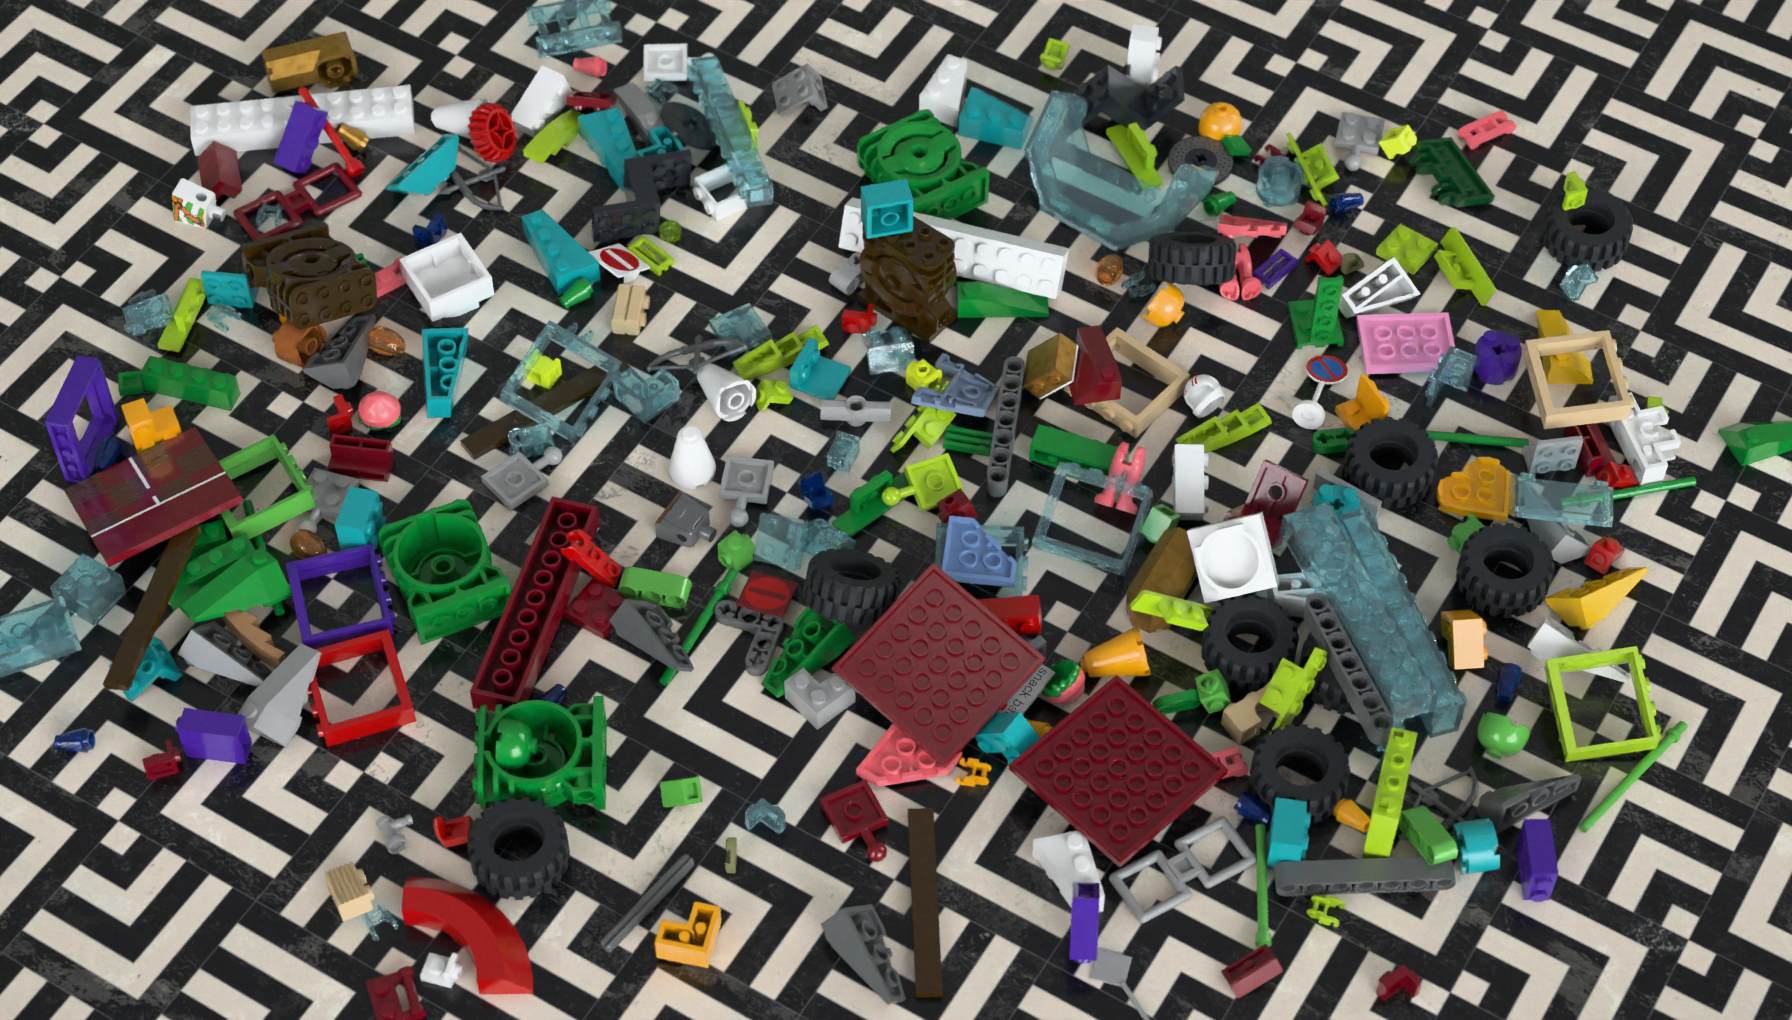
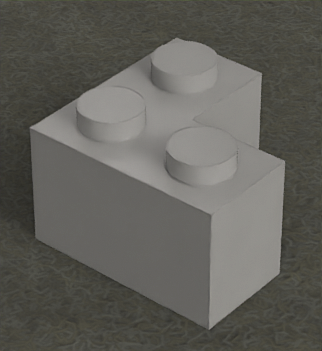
M802 668L784 681L785 699L817 730L855 703V690L835 673L819 683Z

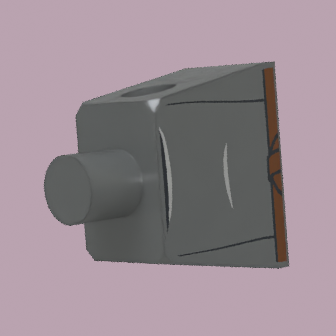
M679 491L655 522L657 538L689 548L694 547L700 538L712 542L717 530L709 526V511L681 491Z

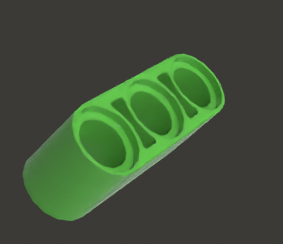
M626 567L617 591L631 600L657 602L663 606L683 608L686 605L692 582L680 575L637 567Z
M1424 805L1401 811L1398 822L1400 830L1430 865L1457 857L1458 849L1455 840Z

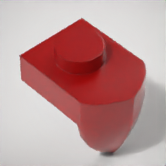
M470 815L451 820L436 817L433 821L434 832L444 847L469 843L468 834L473 829L472 824L474 821Z

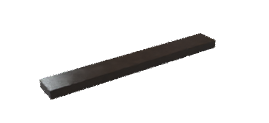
M616 353L460 440L461 446L475 460L629 374L631 368Z
M195 525L170 538L103 682L106 689L129 690L202 531L199 525Z
M913 808L908 809L915 992L916 998L942 997L934 809Z

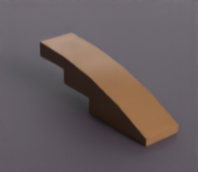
M240 610L225 612V615L221 617L231 633L255 656L269 666L276 669L286 659L285 652L274 647L271 635L260 629L256 616L248 612L240 613Z

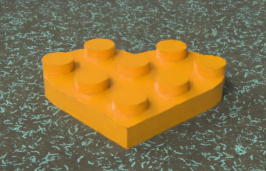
M1478 457L1476 461L1471 462L1469 465L1467 463L1463 472H1453L1451 476L1440 480L1436 492L1440 509L1443 512H1450L1461 516H1468L1472 513L1476 518L1507 522L1511 487L1509 469L1506 471L1505 467L1499 464L1500 461L1491 457Z

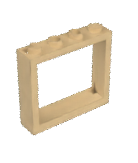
M1117 327L1106 337L1111 351L1114 349L1169 386L1137 416L1113 400L1084 405L1102 415L1105 420L1111 421L1120 427L1122 431H1126L1137 438L1184 393V388L1190 379V374ZM1068 384L1064 387L1063 390L1069 393L1072 397L1069 388L1070 384Z
M1609 330L1526 340L1523 355L1544 429L1629 419L1631 408H1634V400L1632 395L1628 394V380L1622 374V360L1616 354L1617 343L1615 339H1612ZM1603 349L1618 401L1555 409L1540 356Z

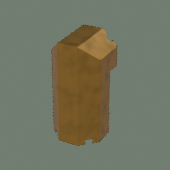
M346 31L261 51L272 93L313 83L320 84V82L324 83L325 87L332 89L348 85L351 81L350 77L353 74L355 77L358 73L356 59Z
M1180 527L1174 528L1172 532H1169V529L1164 530L1127 589L1125 609L1127 614L1129 613L1132 626H1139V629L1148 633L1156 632V629L1159 628L1166 630L1171 627L1172 624L1166 623L1163 617L1131 610L1129 605L1142 590L1184 599L1198 576L1186 530Z

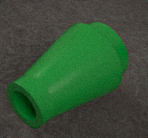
M1232 191L1208 195L1203 201V209L1209 216H1218L1236 202V196Z
M585 278L576 279L559 298V301L564 308L568 309L590 298L594 291Z

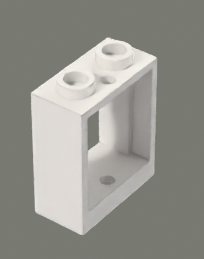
M741 158L694 178L695 188H693L695 198L701 200L706 212L709 215L712 214L716 221L763 201L762 184ZM734 180H737L745 190L718 203L709 193V191Z

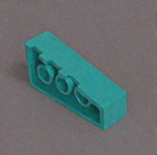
M617 107L577 116L579 135L587 141L588 147L592 152L596 153L600 163L605 165L610 176L619 188L624 191V159L636 158L638 156L621 108Z
M543 209L521 216L524 236L558 295L564 294L576 279L585 278L589 284L600 280L599 262Z
M469 328L422 329L421 348L427 418H451L468 348Z

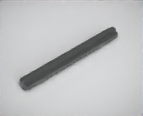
M687 854L683 855L600 941L601 947L607 952H612L694 867V860Z

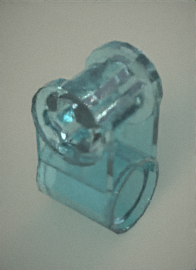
M547 424L516 428L508 434V441L511 444L509 446V454L511 456L520 452L519 447L522 448L521 454L527 458L543 455L548 447L555 446L551 428Z

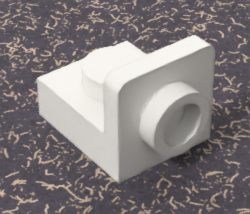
M429 953L420 974L421 981L452 988L455 979L458 980L462 973L463 965L460 964L459 955L452 953L451 957L448 958Z

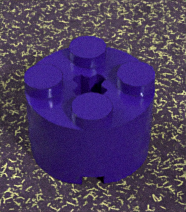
M1485 331L1476 342L1471 362V369L1478 374L1477 378L1491 385H1502L1504 381L1513 380L1517 374L1522 356L1519 338L1503 332Z

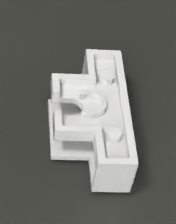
M1632 392L1628 394L1633 397L1634 408H1631L1629 419L1609 421L1608 423L1630 467L1634 470L1639 485L1662 482L1668 467L1667 461L1676 458L1672 449L1679 448L1681 441L1675 429L1670 430L1669 433H1663L1660 425L1667 424L1669 420L1663 406L1640 410ZM1617 395L1610 396L1608 402L1618 401Z

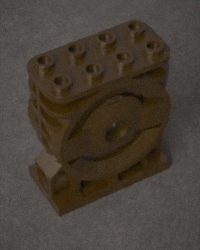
M914 216L913 231L867 239L862 225L864 249L860 254L859 261L865 279V288L858 294V300L869 306V303L874 304L876 312L930 344L958 317V311L952 308L945 298L948 290L955 284L957 279V269L954 262V241Z
M325 222L241 245L243 272L247 276L250 289L254 287L267 288L272 309L279 315L286 317L297 329L310 328L367 311L374 307L377 302L375 273L355 258V253L351 247L329 236V225Z

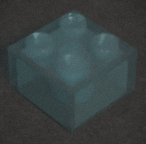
M84 553L50 586L57 605L92 625H95L126 592L119 573Z

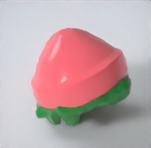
M374 391L364 396L359 403V424H363L366 428L378 431L400 424L401 406L398 399L392 394L384 391Z
M1070 659L1066 661L1061 660L1060 664H1053L1051 666L1055 676L1041 693L1053 704L1074 703L1084 693L1085 674L1076 662Z

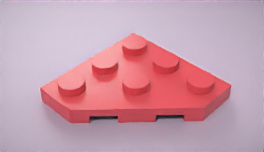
M1221 214L1217 233H1222V236H1228L1229 238H1235L1236 235L1250 238H1258V235H1267L1280 238L1281 235H1286L1287 223Z
M892 724L858 766L856 775L864 780L866 779L876 787L949 775L960 758H962V751L944 768L897 726Z

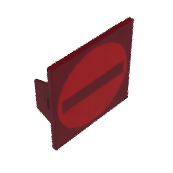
M752 571L736 606L783 618L791 603L798 582Z

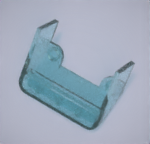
M1521 472L1520 477L1511 475L1508 514L1520 518L1612 527L1613 487L1608 486V481L1594 480L1593 485L1541 480L1536 479L1534 473Z

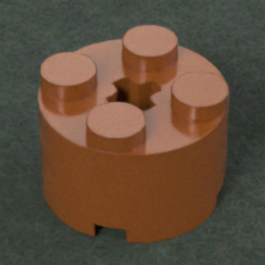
M288 320L272 336L277 357L280 360L302 368L315 352L319 354L322 352V343L325 344L327 340L326 331L322 326L316 325L306 329H297Z

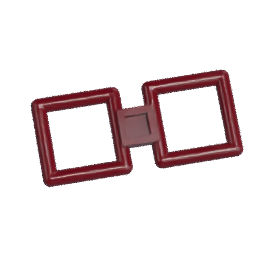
M334 162L294 181L293 188L295 191L283 195L281 191L275 190L235 209L233 214L252 240L257 241L289 232L301 226L303 219L299 214L308 209H311L315 216L320 217L360 198L362 191L338 162ZM335 172L350 192L319 206L305 189V186ZM277 200L291 218V221L260 235L245 215Z

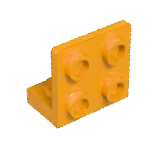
M1364 373L1360 375L1356 398L1337 405L1335 413L1347 428L1355 431L1366 422L1370 424L1373 419L1380 418V420H1384L1388 415L1390 405L1387 398L1382 396L1377 390L1374 381L1370 380Z

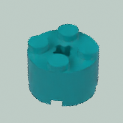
M1324 484L1320 486L1313 497L1309 522L1312 529L1315 528L1319 532L1318 535L1322 538L1334 541L1345 539L1347 535L1353 534L1357 528L1361 510V502L1357 496V491L1354 488H1347L1341 485Z
M1490 818L1459 822L1453 825L1455 837L1452 838L1456 842L1458 852H1460L1461 859H1458L1461 874H1473L1500 868V854L1494 855L1496 854L1498 841L1494 825L1491 820L1489 821Z

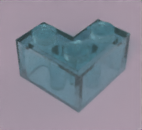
M631 367L613 379L614 397L644 424L680 399L679 381L664 368L647 380Z

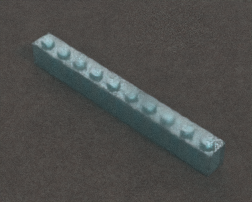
M710 56L691 59V68H688L689 80L693 81L695 94H699L700 106H704L705 118L710 120L711 132H715L716 144L721 146V155L723 159H726L728 172H732L733 184L738 186L739 198L744 200L747 208L773 204V184L717 57Z

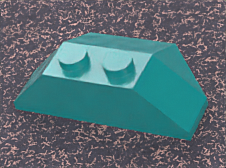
M442 135L439 140L386 186V189L411 195L427 196L433 193L436 189L435 187L440 182L447 180L450 177V173L456 168L458 135Z

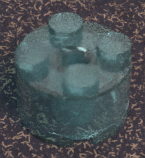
M1285 156L1267 158L1264 164L1260 165L1256 193L1266 207H1283L1297 203L1303 179L1302 167L1296 161L1295 163L1289 161V158Z

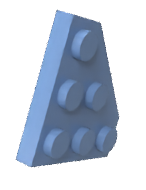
M949 516L942 571L955 582L1014 588L1017 562L1001 550V545L990 534L987 535L974 518Z

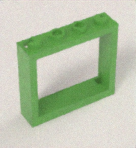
M274 434L218 462L230 480L277 458L298 492L236 522L229 509L218 514L232 538L246 533L248 538L251 539L316 507L312 498L316 494L311 484H305L307 479L301 468L296 470L298 465L293 455H287L289 454L287 446L284 442L280 444Z

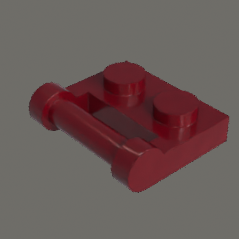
M406 966L400 968L395 973L366 981L376 1020H420L426 1016L425 1008L420 1004L413 980L415 974L412 967ZM401 983L404 985L410 1009L404 1012L402 1011L395 985Z

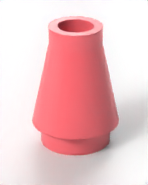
M600 56L575 58L573 68L575 71L599 78L605 75L607 62Z

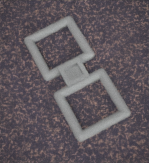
M1221 816L1177 839L1174 845L1180 854L1167 860L1162 851L1156 850L1110 874V882L1140 923H1145L1189 900L1192 897V893L1185 883L1193 878L1198 877L1206 888H1211L1256 864L1257 858L1226 817ZM1221 828L1244 859L1209 876L1188 845ZM1157 862L1179 893L1144 911L1122 880Z

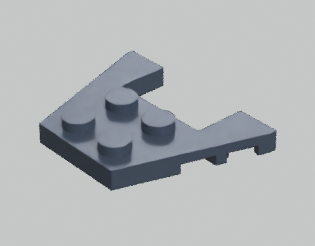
M942 353L936 361L935 369H940L943 374L954 377L943 394L919 386L912 396L911 403L984 417L998 396L1000 387L977 373L973 376L964 370L963 364H954L949 361L950 356Z

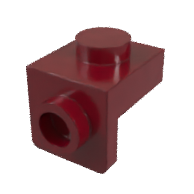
M1307 201L1303 213L1295 219L1293 228L1298 229L1304 235H1315L1323 226L1328 208L1312 201Z
M1403 964L1393 972H1385L1379 978L1376 994L1384 1001L1401 988H1404L1414 998L1419 994L1421 982L1418 975Z

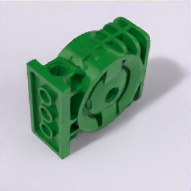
M929 109L920 110L873 133L864 135L858 142L857 164L861 169H864V173L871 178L874 184L907 179L913 197V212L951 220L988 203L989 171L985 167L979 169L975 163L963 161L959 140L950 130L941 126L940 120L934 117L933 112Z
M457 499L440 507H434L420 514L411 515L403 520L386 524L380 529L378 539L381 552L385 557L388 567H390V572L399 586L403 598L408 604L410 617L417 630L421 645L502 616L511 595L510 583L507 576L503 575L501 568L492 566L491 551L468 500Z
M593 696V703H575L568 709L549 701L529 700L513 704L504 710L502 704H496V712H488L487 705H481L480 710H476L478 731H475L477 753H474L476 775H473V791H475L476 804H480L481 809H486L488 802L501 801L503 803V801H508L507 798L515 797V800H522V797L531 798L532 802H535V800L545 802V808L547 806H557L568 799L573 804L595 803V810H606L607 719L604 696ZM502 718L520 720L527 724L532 731L533 738H537L538 741L536 754H531L529 762L522 768L509 770V773L502 770L496 764V740L499 741L500 734H502L497 732ZM550 733L554 734V740L549 738ZM562 747L567 751L570 758L567 763Z

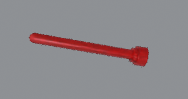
M300 87L298 92L303 100L319 108L306 87ZM327 120L323 130L346 162V172L351 178L358 176L365 170L364 165L360 160L352 157Z

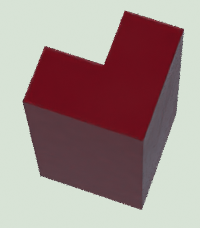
M213 141L198 156L201 186L212 191L215 194L216 200L222 194L235 199L242 191L237 151Z
M1597 423L1565 427L1564 434L1566 437L1582 436L1583 438L1578 463L1586 478L1596 476L1609 462L1616 463Z
M332 435L329 445L331 451L328 464L329 472L356 479L388 482L395 460L391 441Z

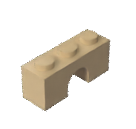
M1270 682L1261 690L1250 692L1243 700L1231 703L1223 710L1221 724L1238 745L1260 734L1262 720L1257 714L1263 712L1270 713L1278 719L1279 713L1259 703Z

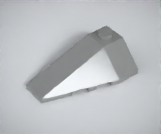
M1516 478L1514 484L1531 533H1536L1540 537L1539 540L1547 544L1549 547L1548 551H1551L1553 555V560L1563 564L1588 555L1592 547L1578 531H1573L1565 524L1566 520L1549 508L1550 504L1532 486Z

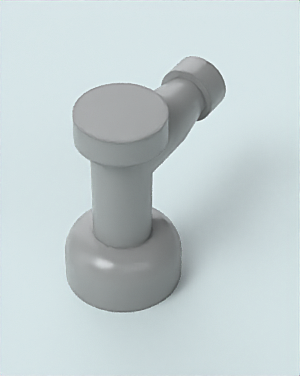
M410 814L393 821L389 816L385 815L376 821V826L384 832L388 839L386 848L389 853L397 854L407 847L408 842L406 838L401 834H396L395 831L406 825L413 824Z

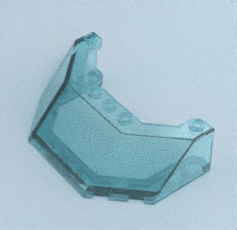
M1055 90L1051 91L1024 149L1026 159H1028L1032 171L1030 172L1032 181L1039 195L1041 211L1113 251L1149 240L1156 234L1172 232L1211 191L1220 172L1207 165L1197 167L1193 164H1183L1178 167L1168 189L1161 191L1091 153L1082 125L1087 112L1086 101L1074 93Z

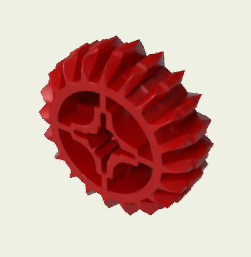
M486 103L479 105V107L472 111V116L469 117L470 124L467 125L470 129L468 134L471 136L470 143L474 145L473 150L478 151V157H483L484 161H489L490 163L508 159L510 155L514 154L513 149L517 148L515 141L518 140L515 136L517 132L514 128L515 122H512V115L507 114V108H503L501 104Z

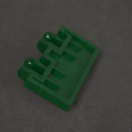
M1451 137L1416 141L1413 149L1417 154L1412 155L1409 163L1412 166H1417L1416 172L1419 176L1432 174L1438 184L1434 185L1430 191L1434 196H1439L1438 203L1441 206L1454 204L1456 207H1464L1493 202L1495 195Z

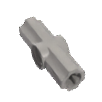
M858 395L851 396L847 400H821L820 420L847 421L851 426H861L865 422L891 423L892 402L866 401Z

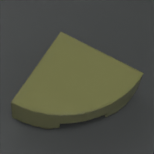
M1343 254L1341 271L1345 275L1364 267V262L1358 254Z
M727 837L725 871L727 873H736L737 838Z

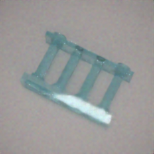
M566 0L526 8L529 26L537 25L540 36L536 37L539 58L622 42L620 22H611L608 11L612 10L611 0ZM599 13L603 24L590 26L587 15ZM579 17L582 28L569 30L566 19ZM558 21L561 32L548 34L545 23Z

